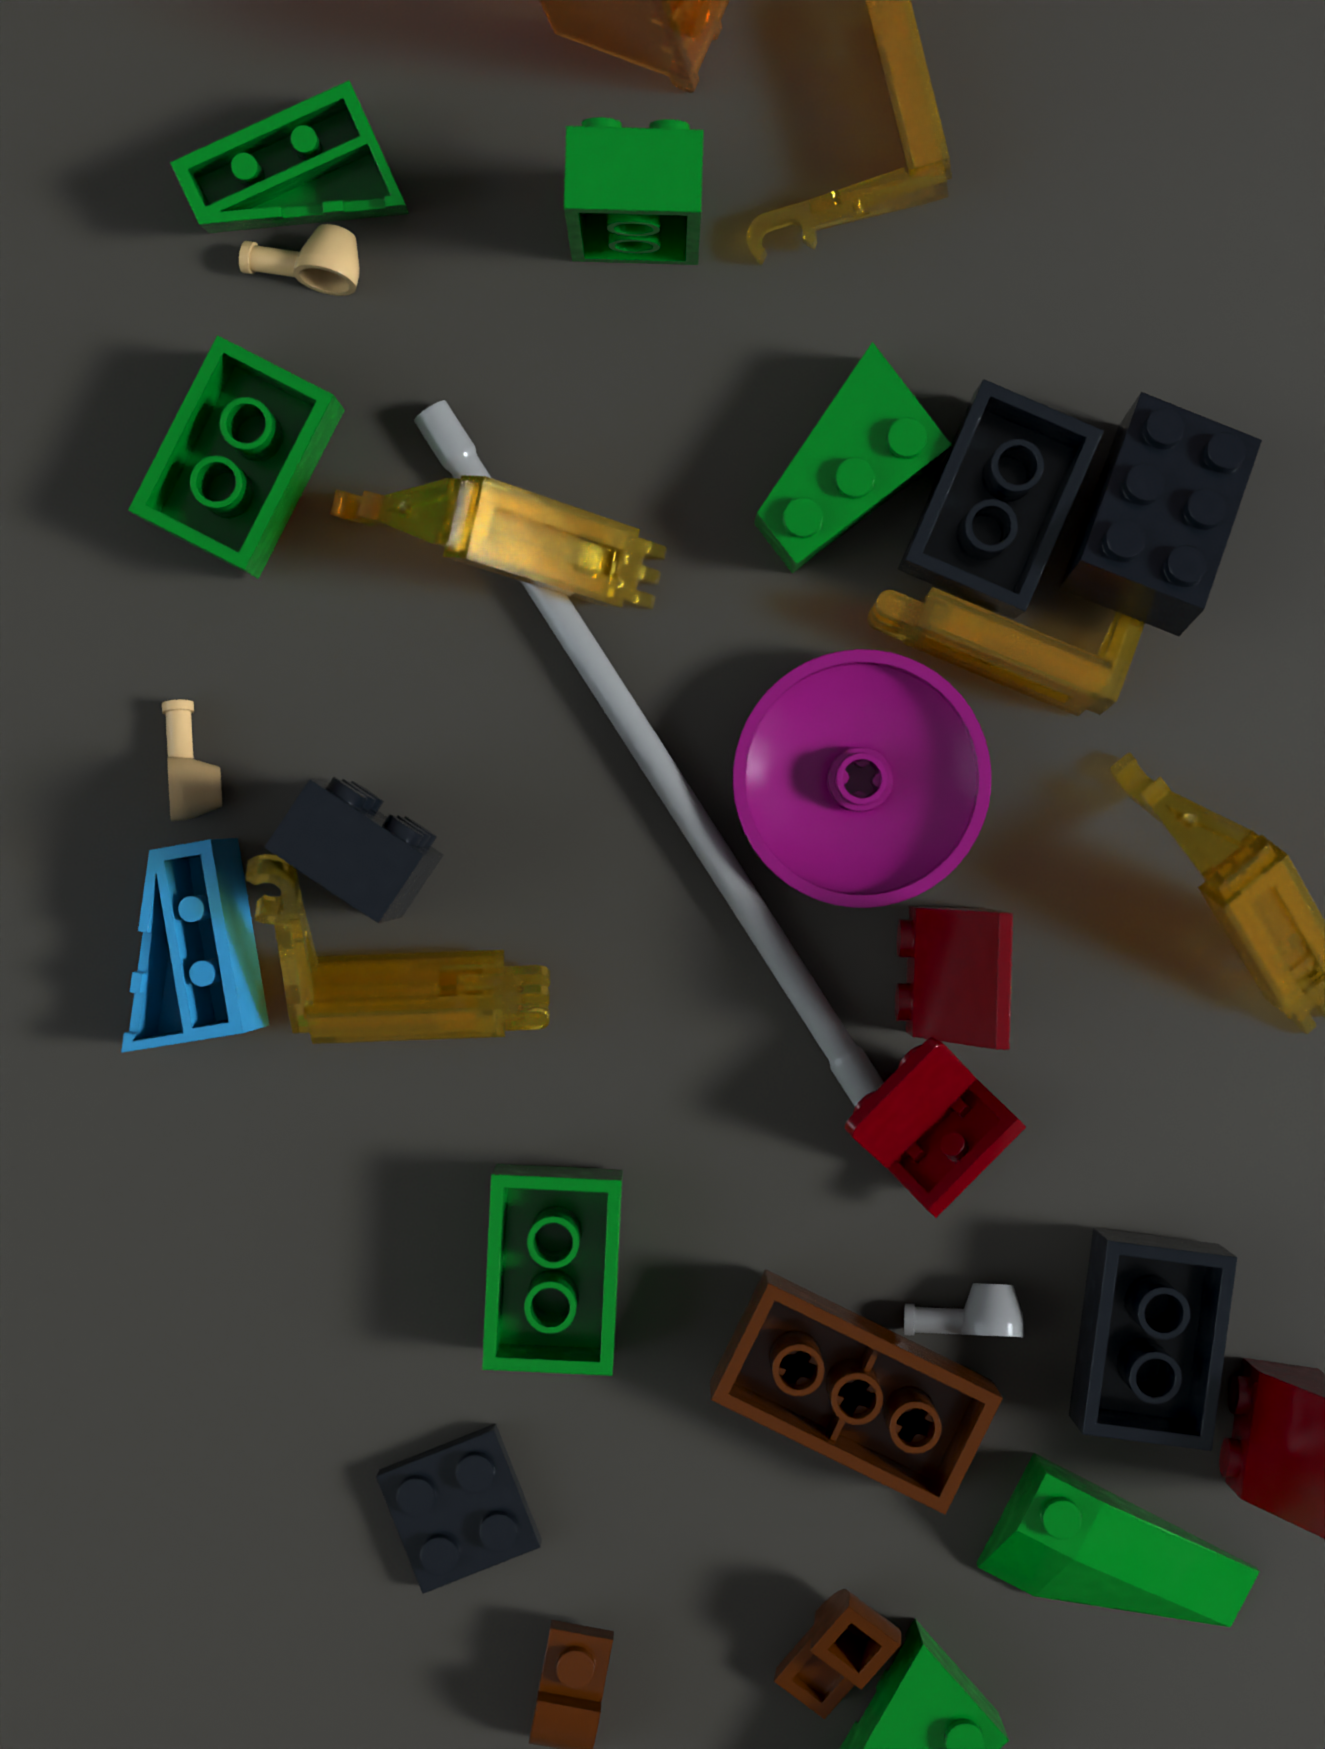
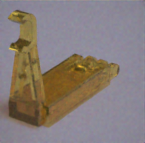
M865 0L908 174H906L903 167L813 199L757 216L748 229L747 242L753 257L759 264L762 265L768 255L765 248L762 247V239L769 231L790 225L800 226L803 229V243L814 250L817 244L818 230L949 197L947 180L952 178L950 156L911 0Z
M461 475V478H446L386 495L364 490L363 496H358L336 489L331 509V515L365 525L394 527L432 544L445 547L443 553L445 558L603 606L622 607L623 603L653 610L656 597L647 592L638 591L637 586L639 581L659 585L661 572L642 564L644 557L650 560H664L667 550L666 546L638 537L640 532L638 528L487 476ZM578 537H581V538H584V539H587V540L596 542V543H598V545H597V544H594V543H592V542H587V541L578 539Z
M931 587L923 602L894 590H885L878 596L867 617L868 623L873 629L901 640L907 646L1075 716L1081 715L1086 709L1101 715L1117 702L1145 625L1144 622L1115 612L1098 655H1095L934 587Z
M1128 752L1110 767L1112 776L1133 801L1163 825L1205 882L1198 887L1199 891L1264 998L1289 1020L1292 1019L1300 1030L1308 1035L1317 1027L1309 1012L1316 1008L1321 1016L1325 1018V920L1290 857L1264 835H1258L1254 831L1172 792L1161 777L1153 781L1143 772L1133 755Z
M259 855L248 860L245 880L256 886L260 883H272L281 890V896L271 897L264 895L257 901L254 920L275 926L292 1033H310L312 1044L505 1037V1031L539 1030L549 1025V969L542 965L506 966L504 950L317 956L302 901L296 868L276 855Z

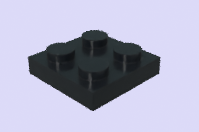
M496 1424L379 1469L376 1475L423 1594L541 1547V1536Z

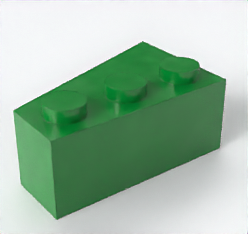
M350 80L170 162L199 225L208 233L409 214Z
M873 342L756 514L755 526L792 574L939 462L952 446Z
M914 1619L905 1634L906 1641L890 1669L883 1672L875 1686V1695L859 1722L855 1721L839 1749H1001L1009 1742V1738L995 1707L921 1624Z

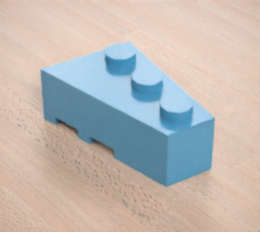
M238 838L209 839L149 850L138 931L143 932L138 970L132 972L130 992L134 993L130 1027L128 1032H124L121 1053L242 1034L270 1026Z

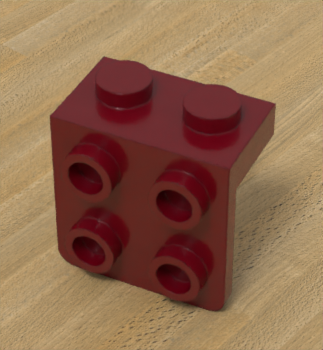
M933 1037L907 1052L902 1058L899 1068L876 1091L868 1093L857 1103L853 1114L845 1123V1130L850 1136L886 1167L935 1218L1026 1128L965 1067L942 1041H937Z

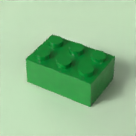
M605 117L585 119L582 121L581 126H566L564 213L572 261L698 265L704 130L690 129L688 123L674 119L653 121L649 124V128L622 127L620 121Z
M217 335L128 511L151 525L259 579L345 409L333 394Z
M496 1164L491 1173L482 1370L613 1375L623 1170Z

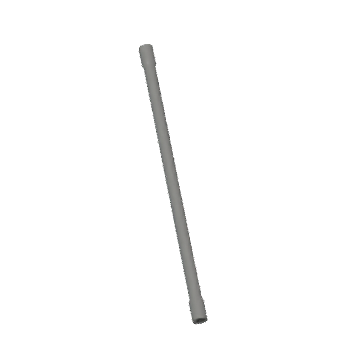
M446 400L429 406L416 416L414 423L441 465L456 480L829 1060L831 1071L853 1105L856 1106L865 1095L876 1091L884 1081L864 1050L854 1042L478 458L475 445Z

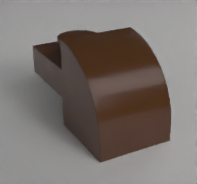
M847 1589L839 1590L817 1609L814 1625L776 1667L774 1682L825 1719L854 1685L862 1690L900 1647L901 1631Z
M551 1620L529 1744L555 1749L594 1748L614 1631Z

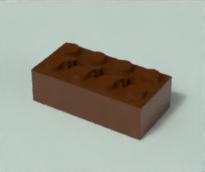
M766 1269L710 1380L712 1401L946 1515L1003 1399L991 1379ZM797 1351L805 1352L810 1364L808 1366L797 1364L792 1372L787 1371L784 1357L787 1354L794 1355ZM855 1380H862L866 1392L864 1394L853 1392L849 1400L844 1399L841 1387L845 1383L852 1384ZM913 1408L920 1409L923 1415L922 1421L919 1422L911 1419L906 1427H903L899 1419L900 1415L904 1412H910Z

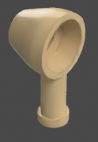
M332 224L319 225L300 252L258 246L256 242L244 241L239 252V268L242 273L246 274L261 272L295 277L300 283L315 291L335 296H347L356 291L359 280L360 266L357 241L352 232Z
M177 699L162 702V714L166 717L171 821L193 819L222 807L220 767L194 759L191 714L194 713V702L191 700Z

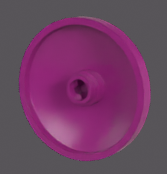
M870 649L845 650L822 655L805 662L780 678L759 700L743 727L735 751L732 775L733 796L737 816L747 840L760 860L773 874L800 893L822 902L851 908L881 907L903 902L929 890L946 878L969 853L981 831L989 807L992 781L990 755L985 736L974 712L962 695L947 680L924 664L892 652Z

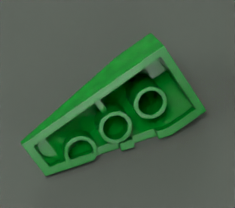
M1033 1453L976 1563L978 1568L1035 1597L1225 1627L1232 1626L1260 1572L1255 1566L1036 1453Z

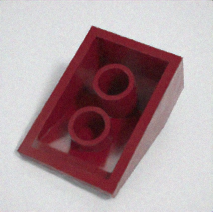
M909 906V919H899L897 928L898 957L908 958L907 983H897L895 995L896 1021H906V1032L909 1035L924 1039L933 1037L937 1041L995 1050H1010L1013 913L988 908Z
M1243 1358L1241 1376L1234 1375L1229 1388V1409L1235 1416L1232 1437L1225 1438L1221 1445L1219 1457L1220 1473L1225 1477V1482L1241 1500L1325 1539V1374L1318 1368Z

